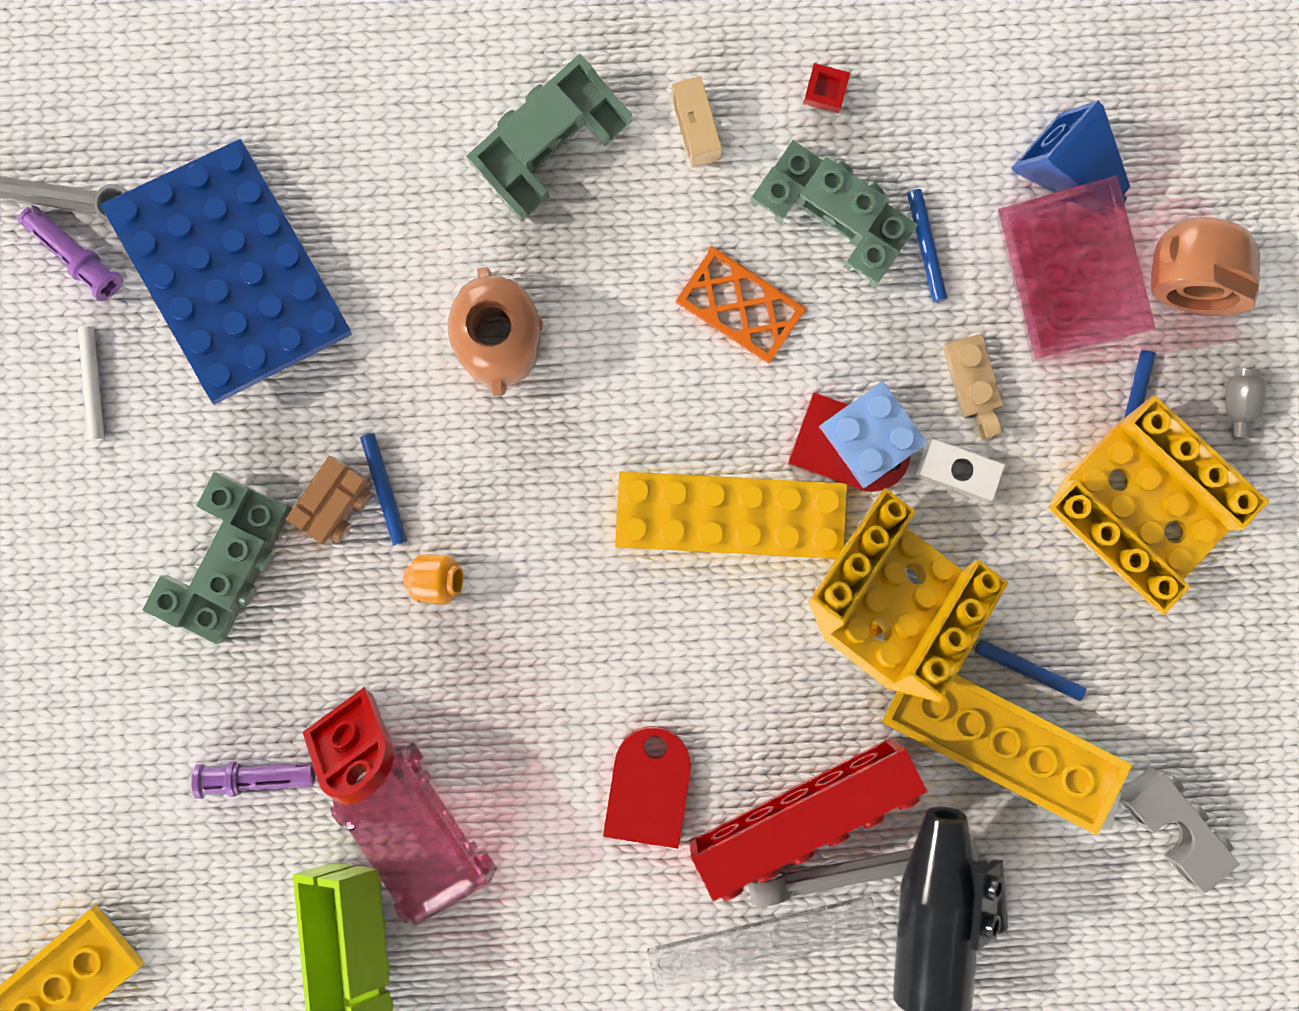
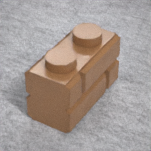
M328 456L286 520L322 545H332L334 541L340 543L351 528V524L347 521L355 510L362 511L372 498L373 493L369 489L373 482L340 459Z

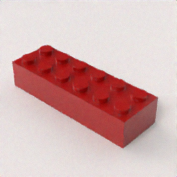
M890 737L690 840L691 859L712 901L715 902L720 898L723 901H729L739 896L744 891L743 887L757 880L758 883H763L779 874L778 869L786 864L793 862L794 865H798L809 860L815 855L814 850L827 843L830 847L836 846L846 841L850 837L849 832L862 825L864 828H870L881 823L885 819L884 814L897 807L899 810H905L916 805L921 800L919 796L928 791L906 748Z

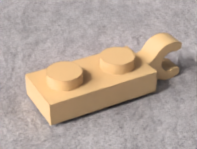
M982 334L944 344L942 348L963 418L975 416L981 440L1002 434L999 420L993 410L1002 407L1003 403Z

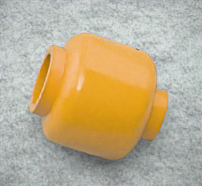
M421 554L415 557L411 566L405 569L403 582L405 588L409 589V594L414 601L425 604L446 605L461 593L464 574L455 559L448 555Z

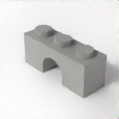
M1149 767L1120 791L1119 801L1141 827L1152 833L1157 832L1167 823H1177L1179 839L1176 845L1164 856L1188 885L1205 895L1240 865L1230 853L1234 850V847L1219 831L1213 832L1206 824V821L1209 820L1208 815L1194 801L1189 803L1181 794V791L1184 790L1183 785L1169 771L1163 773Z

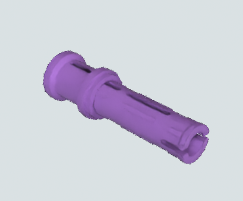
M31 205V209L27 207L20 213L18 222L36 236L52 253L58 256L67 265L69 275L74 280H81L92 290V295L98 301L107 300L120 289L123 277L118 272H111L100 262V257L96 252L88 249L84 250L65 231L49 219L38 206Z
M229 762L227 766L207 768L204 764H196L192 772V792L195 799H204L208 794L227 793L228 797H236L242 791L314 787L316 774L312 762L242 767L237 762Z

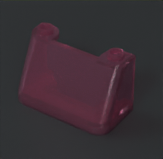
M412 742L394 754L393 765L389 775L371 796L358 803L349 805L337 803L332 799L333 806L330 807V810L336 822L341 826L345 825L372 867L378 869L380 879L396 901L394 907L400 919L404 923L411 922L417 926L489 884L497 867L487 852L482 856L474 854L478 846L474 841L471 843L468 841L428 781L431 775L427 770L422 774L420 773L422 768L418 761L424 757L415 743ZM365 774L357 779L356 784L364 778Z

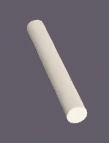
M90 326L79 327L78 334L88 440H105L94 327Z

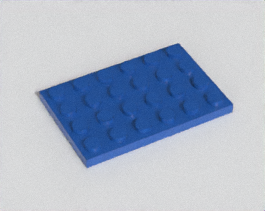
M241 138L100 204L213 405L352 335L351 329Z

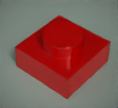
M814 63L803 104L839 114L850 72Z

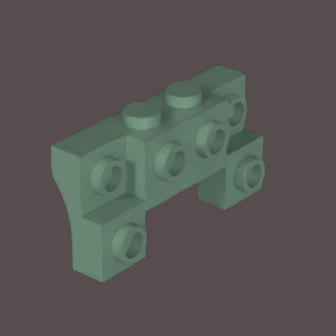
M580 53L544 86L539 84L534 87L526 96V102L516 111L510 110L505 113L498 121V128L466 156L469 163L495 190L496 195L521 222L549 198L548 190L536 179L532 172L585 125L605 147L632 122V113L611 92L594 68Z
M792 140L776 165L771 168L751 197L750 204L755 208L758 204L776 215L775 221L781 224L796 203L857 245L843 267L848 271L854 268L870 279L868 284L875 288L918 224L887 204L889 198L884 196L883 189L872 181L866 180L864 182L853 175V170L845 162L838 159L833 161L827 156L822 160Z
M213 472L196 507L223 520L190 586L169 575H161L142 610L176 628L183 627L214 644H220L225 641L242 606H247L254 597L257 586L253 584L260 571H266L274 557V552L271 550L287 521V516L293 508L247 487L222 473Z

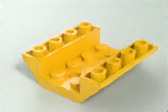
M1154 395L1116 424L1061 482L1048 509L1161 615H1165L1191 587L1184 581L1191 571L1230 530H1244L1270 501ZM1113 470H1119L1125 475V486L1120 491L1114 490L1109 484V475ZM1171 521L1176 522L1181 529V536L1174 543L1170 542L1165 536V527Z
M884 488L808 602L824 640L886 688L939 702L944 698L1009 582L979 559L963 570L906 527L916 511L887 488ZM905 569H911L917 574L919 584H914L907 579ZM870 624L880 626L884 632V641L873 637L870 631Z

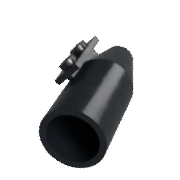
M933 807L926 811L900 884L893 999L904 1011H971L973 1007L977 952L990 940H994L1000 930L1001 918L997 915V903L1001 898L1004 888V880L1000 877L1001 861L993 859L988 864L975 861L967 816L962 811L954 808Z

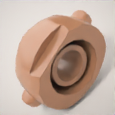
M1196 217L1172 226L1161 235L1156 245L1151 271V292L1158 301L1177 310L1206 316L1240 314L1255 307L1259 294L1260 252L1258 244L1247 229L1237 223L1224 219Z
M488 267L477 268L478 278L462 286L452 303L448 318V336L450 345L462 367L476 382L490 386L493 396L505 394L507 386L520 382L533 369L538 355L540 331L542 330L543 322L531 298L520 285L502 276H492ZM502 316L510 320L511 332L508 338L501 344L491 346L480 342L479 329L488 318Z

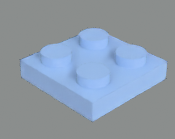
M884 381L819 426L862 488L867 487L928 444Z

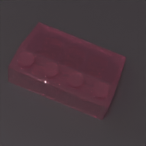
M1117 175L998 209L997 222L1032 363L1074 353L1155 329Z

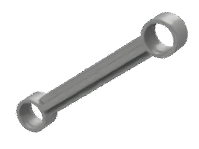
M0 177V199L94 213L108 223L110 222L100 204L110 200L115 195L128 191L117 184H108L101 187L98 191Z
M971 836L975 861L979 862L975 838ZM913 849L790 873L779 872L777 876L763 883H758L755 880L748 884L752 905L771 906L785 902L792 896L904 875Z

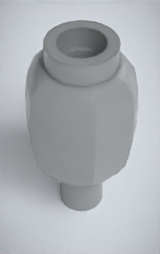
M1235 368L1234 376L1227 382L1225 403L1226 412L1234 421L1233 437H1250L1251 422L1255 421L1262 413L1266 384L1263 378L1259 377L1260 369Z

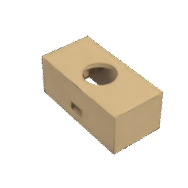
M698 76L673 83L671 99L691 168L720 160L722 147L702 77Z

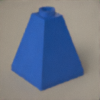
M1099 100L1059 113L1011 167L1016 174L1093 212L1106 211L1108 214L1115 212L1127 200L1124 194L1130 188L1104 106Z

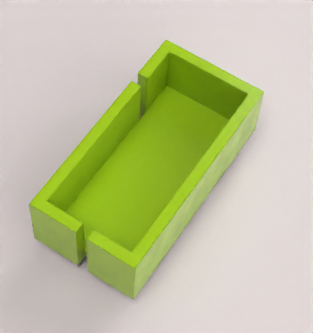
M329 863L293 874L306 1011H393L391 994L385 991V986L389 984L388 972L390 965L386 954V925L382 913V884L378 869Z

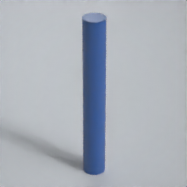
M916 189L908 192L907 197L913 221L918 224L915 230L932 301L936 303L947 300L948 297L922 189Z
M1140 351L1124 418L1145 401L1156 356L1155 352Z
M375 433L363 435L360 437L392 544L395 546L407 542L406 534Z
M980 639L976 645L975 653L1075 700L1081 701L1085 695V687L985 640Z

